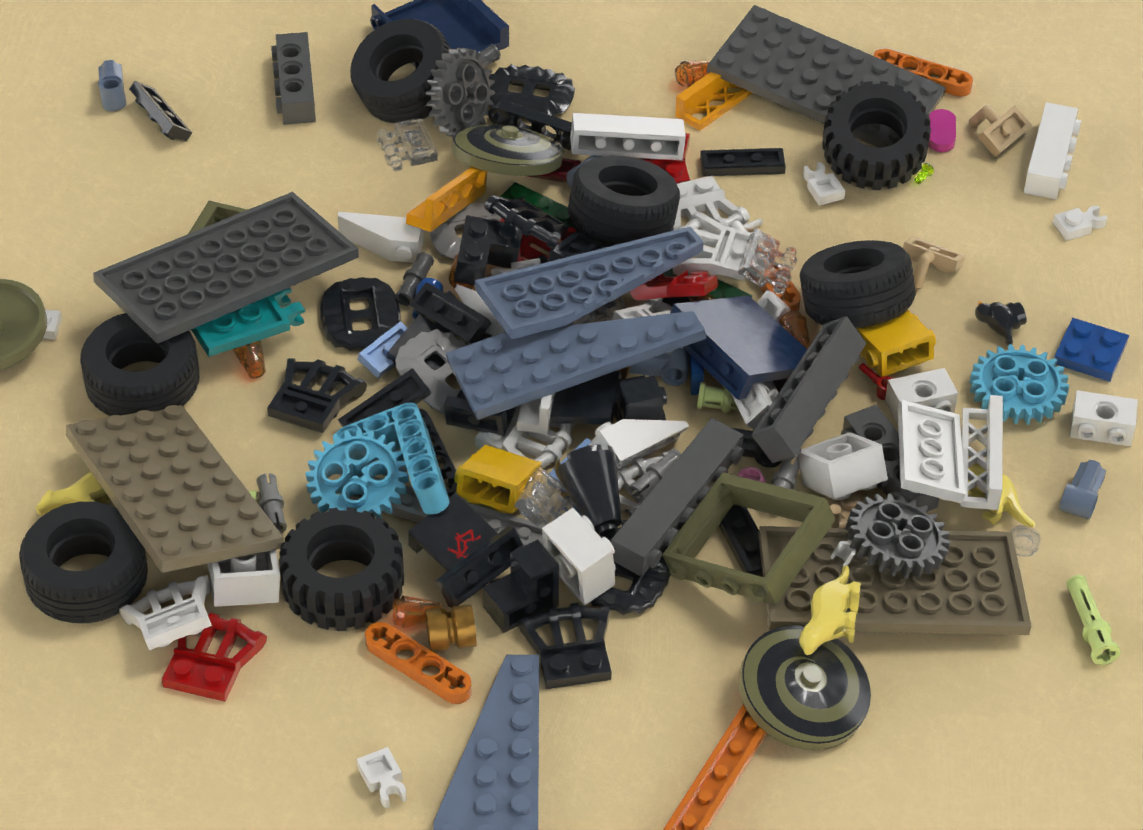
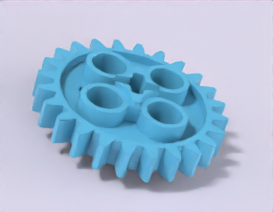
M1009 344L1007 351L997 346L996 354L987 350L986 357L979 356L978 364L974 363L969 382L971 384L970 393L975 394V402H982L981 409H988L990 395L1003 396V422L1008 417H1011L1014 424H1017L1019 419H1024L1025 423L1030 425L1031 418L1041 423L1043 415L1051 419L1053 412L1059 413L1061 405H1065L1069 390V384H1067L1068 375H1063V366L1056 367V358L1047 360L1048 353L1044 352L1038 355L1036 354L1037 350L1035 347L1029 352L1025 350L1024 345H1021L1019 350H1015L1012 344Z
M358 428L356 436L352 437L350 432L345 430V438L340 439L336 434H333V444H329L326 441L322 442L324 452L319 450L313 451L317 461H308L309 470L311 471L305 473L306 479L309 482L306 486L308 493H311L312 504L318 503V511H321V513L326 512L329 508L338 507V510H346L349 507L356 508L357 512L363 513L364 510L373 513L376 519L378 517L382 518L381 511L384 510L392 514L391 503L400 505L401 498L399 494L407 493L404 483L409 482L408 473H406L405 461H402L404 459L402 450L396 451L394 441L386 445V435L384 434L376 440L374 430H371L367 437L363 436L361 428ZM356 455H364V456H365V457L362 458L361 460H353V459H352V458H353L354 456H356ZM335 474L342 475L337 480L328 479L330 476ZM381 474L386 476L382 480L373 479L375 476ZM356 494L362 495V497L358 500L349 499L351 496Z

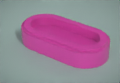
M934 110L929 114L931 133L928 146L937 152H948L955 146L956 116L949 110Z

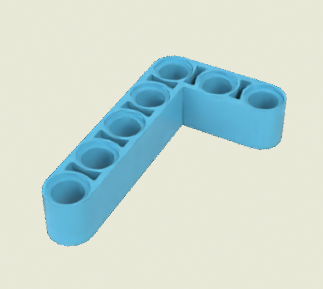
M415 403L401 404L344 426L335 433L340 439L345 438V430H348L352 437L356 436L358 428H361L363 436L366 437L371 430H374L376 440L381 435H386V445L394 441L396 449L402 450L413 490L423 512L426 514H437L448 507L449 497L429 432ZM356 455V456H354L352 459H353V460H361V459L364 458L365 456H364V455Z

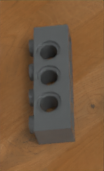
M308 32L275 34L276 45L271 46L272 61L275 62L273 63L274 79L279 80H274L275 96H281L275 97L277 114L283 115V125L316 122Z
M877 405L844 416L841 435L851 432L882 444L888 480L878 483L877 487L879 489H882L886 495L888 493L891 494L894 500H899L901 495L904 496L907 503L916 500V507H928L926 512L938 508V497L914 493L901 488L899 433Z

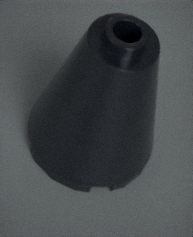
M595 444L571 451L566 454L567 461L561 464L560 460L555 463L554 470L556 476L581 516H587L592 522L595 532L600 536L614 534L618 530L617 527L622 523L614 449L608 445V450H602L601 444Z

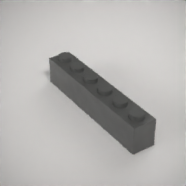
M847 316L825 323L752 433V437L772 463L784 459L789 461L799 455L804 441L813 433V427L816 422L825 414V408L828 403L837 395V389L840 384L848 378V372L852 365L860 359V353L866 342Z
M711 418L611 539V544L615 550L613 554L614 562L641 577L649 567L654 568L662 556V551L671 544L681 527L690 518L722 472L728 473V469L732 464L737 465L744 454V449L741 448L744 434Z

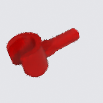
M861 363L858 368L877 385V397L885 400L888 380L893 378L889 376L880 377L864 363Z

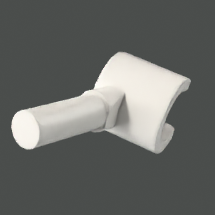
M757 219L743 225L740 221H735L731 227L748 232L763 225L762 219Z
M852 540L840 541L831 554V559L838 556L845 561L843 566H848L856 553V549L850 548Z

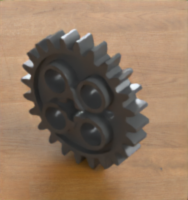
M449 49V53H443L442 60H436L438 69H431V73L434 76L433 80L427 81L432 86L431 90L426 92L427 95L431 96L427 106H432L433 108L429 116L436 117L433 124L440 126L439 131L446 133V136L453 137L456 132L467 127L485 125L484 115L488 116V105H494L490 100V96L495 94V91L490 90V86L495 83L494 80H489L492 70L486 69L488 61L482 60L483 55L476 53L474 49Z
M889 493L886 499L876 494L874 500L865 497L863 503L858 501L855 509H851L845 527L848 530L846 539L852 540L850 548L859 549L857 555L859 558L867 556L869 558L867 565L870 566L877 563L879 564L880 572L888 568L892 576H895L897 571H901L905 578H908L910 572H913L919 578L923 571L930 575L933 568L939 569L941 562H944L949 551L950 541L947 540L949 532L943 530L944 522H935L938 516L936 513H926L927 506L918 508L916 507V500L907 503L902 495L899 497V500H894L893 496Z

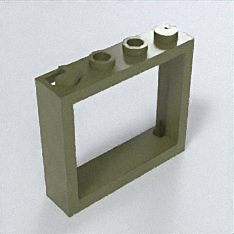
M722 472L662 556L670 569L671 575L679 580L686 579L699 583L706 588L714 587L724 590L731 595L738 594L749 597L756 602L763 601L777 605L834 523L835 517L826 498ZM733 504L803 522L764 578L695 559Z

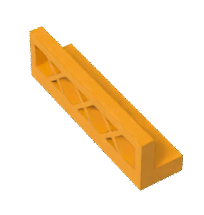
M710 72L676 96L675 116L701 131L750 96L752 92L742 88L739 93H727V90L730 88L741 87L721 79L719 74ZM724 100L722 105L709 106L711 101ZM694 113H706V116L701 120L696 119L692 115Z
M474 167L469 168L408 212L406 224L432 232L485 193L488 171Z

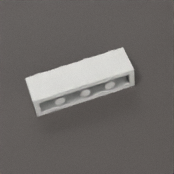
M1045 103L1024 188L1025 194L1057 200L1059 189L1065 190L1068 173L1064 171H1070L1073 155H1068V153L1074 154L1077 138L1072 136L1078 137L1081 120L1076 119L1078 108Z
M573 113L570 134L572 154L683 160L686 138L683 119Z

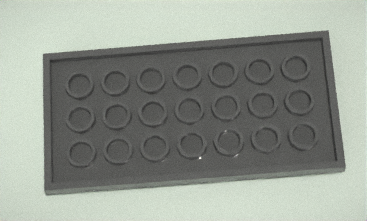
M756 5L751 8L708 63L706 71L707 73L719 74L721 79L823 124L831 102L836 101V96L842 91L848 93V87L855 84L863 86V82L872 81L873 84H879L880 81H885L890 86H895V84L904 87L903 91L906 93L911 91L917 96L916 102L920 100L926 107L925 113L927 114L934 111L946 90V87L934 81L923 78ZM882 124L862 125L852 132L855 138L877 148L891 146L901 139L893 129Z
M290 192L93 273L94 283L158 344L359 258L358 247L294 192Z

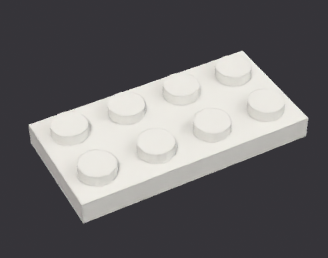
M901 400L897 409L901 488L914 493L938 497L946 501L962 503L966 492L960 415Z

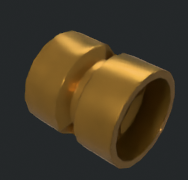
M471 604L453 606L451 612H447L444 607L425 610L428 643L431 651L449 650L452 644H455L458 649L477 646L475 620Z

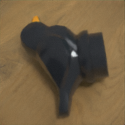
M979 301L975 309L976 318L981 322L987 323L991 329L1003 336L1007 346L1013 344V329H1018L1027 322L1025 310L1020 302H1010L1004 305L1000 302L986 304Z

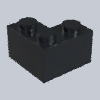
M466 215L454 282L475 286V280L484 278L487 264L511 269V263L517 262L522 230L514 225L510 227L504 222Z
M642 375L622 379L619 382V392L614 412L617 422L622 419L666 420L663 405L667 404V395L664 387H659L655 375L649 377Z
M538 539L527 545H522L510 553L509 575L495 579L483 587V608L503 633L518 627V620L524 617L531 618L546 611L548 606H559V564Z

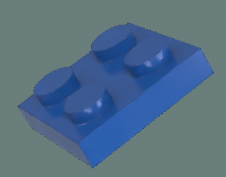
M1072 317L1054 359H1057L1056 365L1111 382L1127 346L1129 335Z

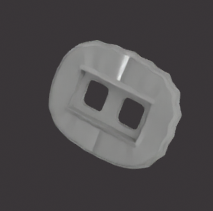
M480 202L476 205L469 204L430 232L431 241L441 256L453 261L458 260L462 238L456 235L455 230L464 229L466 215L500 221L501 217L496 213L491 214L484 208L485 202Z
M435 329L431 332H421L401 346L395 361L400 376L412 368L431 391V395L423 399V401L432 409L445 415L443 404L447 396L457 397L460 389L454 390L445 382L448 377L454 374L447 362L446 353L467 345L464 341L456 339L451 332L443 333ZM432 354H438L446 364L437 370H433L424 360Z

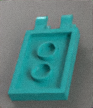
M289 287L191 329L208 357L290 331V325H302L304 319L300 314L304 313L305 309L300 302L290 304L291 300L287 294L292 293V290Z

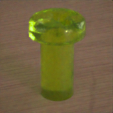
M925 163L921 166L922 171L914 179L917 184H921L927 176L933 175L934 168L932 165Z

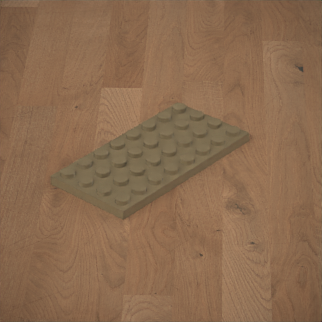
M170 405L159 411L141 410L137 413L121 416L112 415L108 418L92 421L83 420L66 425V437L161 573L281 548L284 541L282 534L182 405Z
M759 527L758 537L763 578L799 527ZM829 528L777 605L766 603L769 630L790 625L806 626L812 619L810 602L814 592L823 584L837 579L842 573L845 561L838 556L831 559V554L840 541L849 540L846 539L848 530L845 528ZM944 530L949 532L947 540L950 541L949 551L944 562H941L938 570L933 568L930 575L923 571L919 578L913 572H910L908 578H905L901 571H897L896 575L892 576L888 568L880 572L879 564L875 563L869 566L867 565L869 560L867 556L860 558L857 556L859 549H856L855 555L848 564L849 578L847 584L853 581L861 583L855 632L1030 635L1032 626L1012 532Z

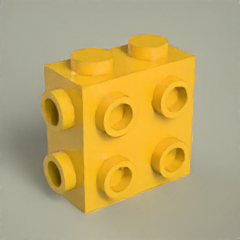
M909 310L887 322L856 328L866 342L860 355L866 360L868 366L874 368L881 377L892 375L895 372L934 359V346L936 345L934 332L928 329L919 320L917 315L912 314Z
M484 445L476 453H473L463 465L458 466L454 476V482L457 483L456 493L460 497L466 498L470 503L484 504L495 508L498 512L513 514L520 506L525 505L534 493H538L543 483V475L540 474L542 462Z

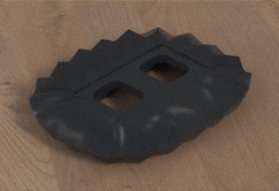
M511 64L507 68L499 67L494 74L489 76V80L495 81L490 86V90L495 91V94L490 96V100L493 103L497 100H505L555 117L562 115L568 109L574 97L575 88L573 87L572 79L566 78L564 73H555L551 69L544 70L539 66L529 67L523 65L518 67ZM509 84L524 87L522 92L519 93L507 90ZM535 89L550 91L547 97L533 95Z
M349 278L335 282L322 296L320 307L322 329L325 332L326 340L331 341L336 348L344 347L349 351L358 348L365 349L401 321V312L393 289L389 284L378 278ZM366 300L369 303V308L362 310H351L349 305L352 301ZM370 321L372 328L355 331L353 330L352 323Z
M621 527L617 528L618 530L614 534H611L609 536H601V538L606 537L611 542V539L616 535V533L620 530ZM668 546L665 547V549L662 551V554L665 552ZM661 556L658 564L654 568L649 567L642 577L614 562L616 567L614 571L615 576L632 581L629 590L623 591L611 587L590 602L594 606L611 607V610H615L622 615L630 612L641 614L647 608L654 607L657 599L662 596L664 589L669 583L670 569L663 556Z

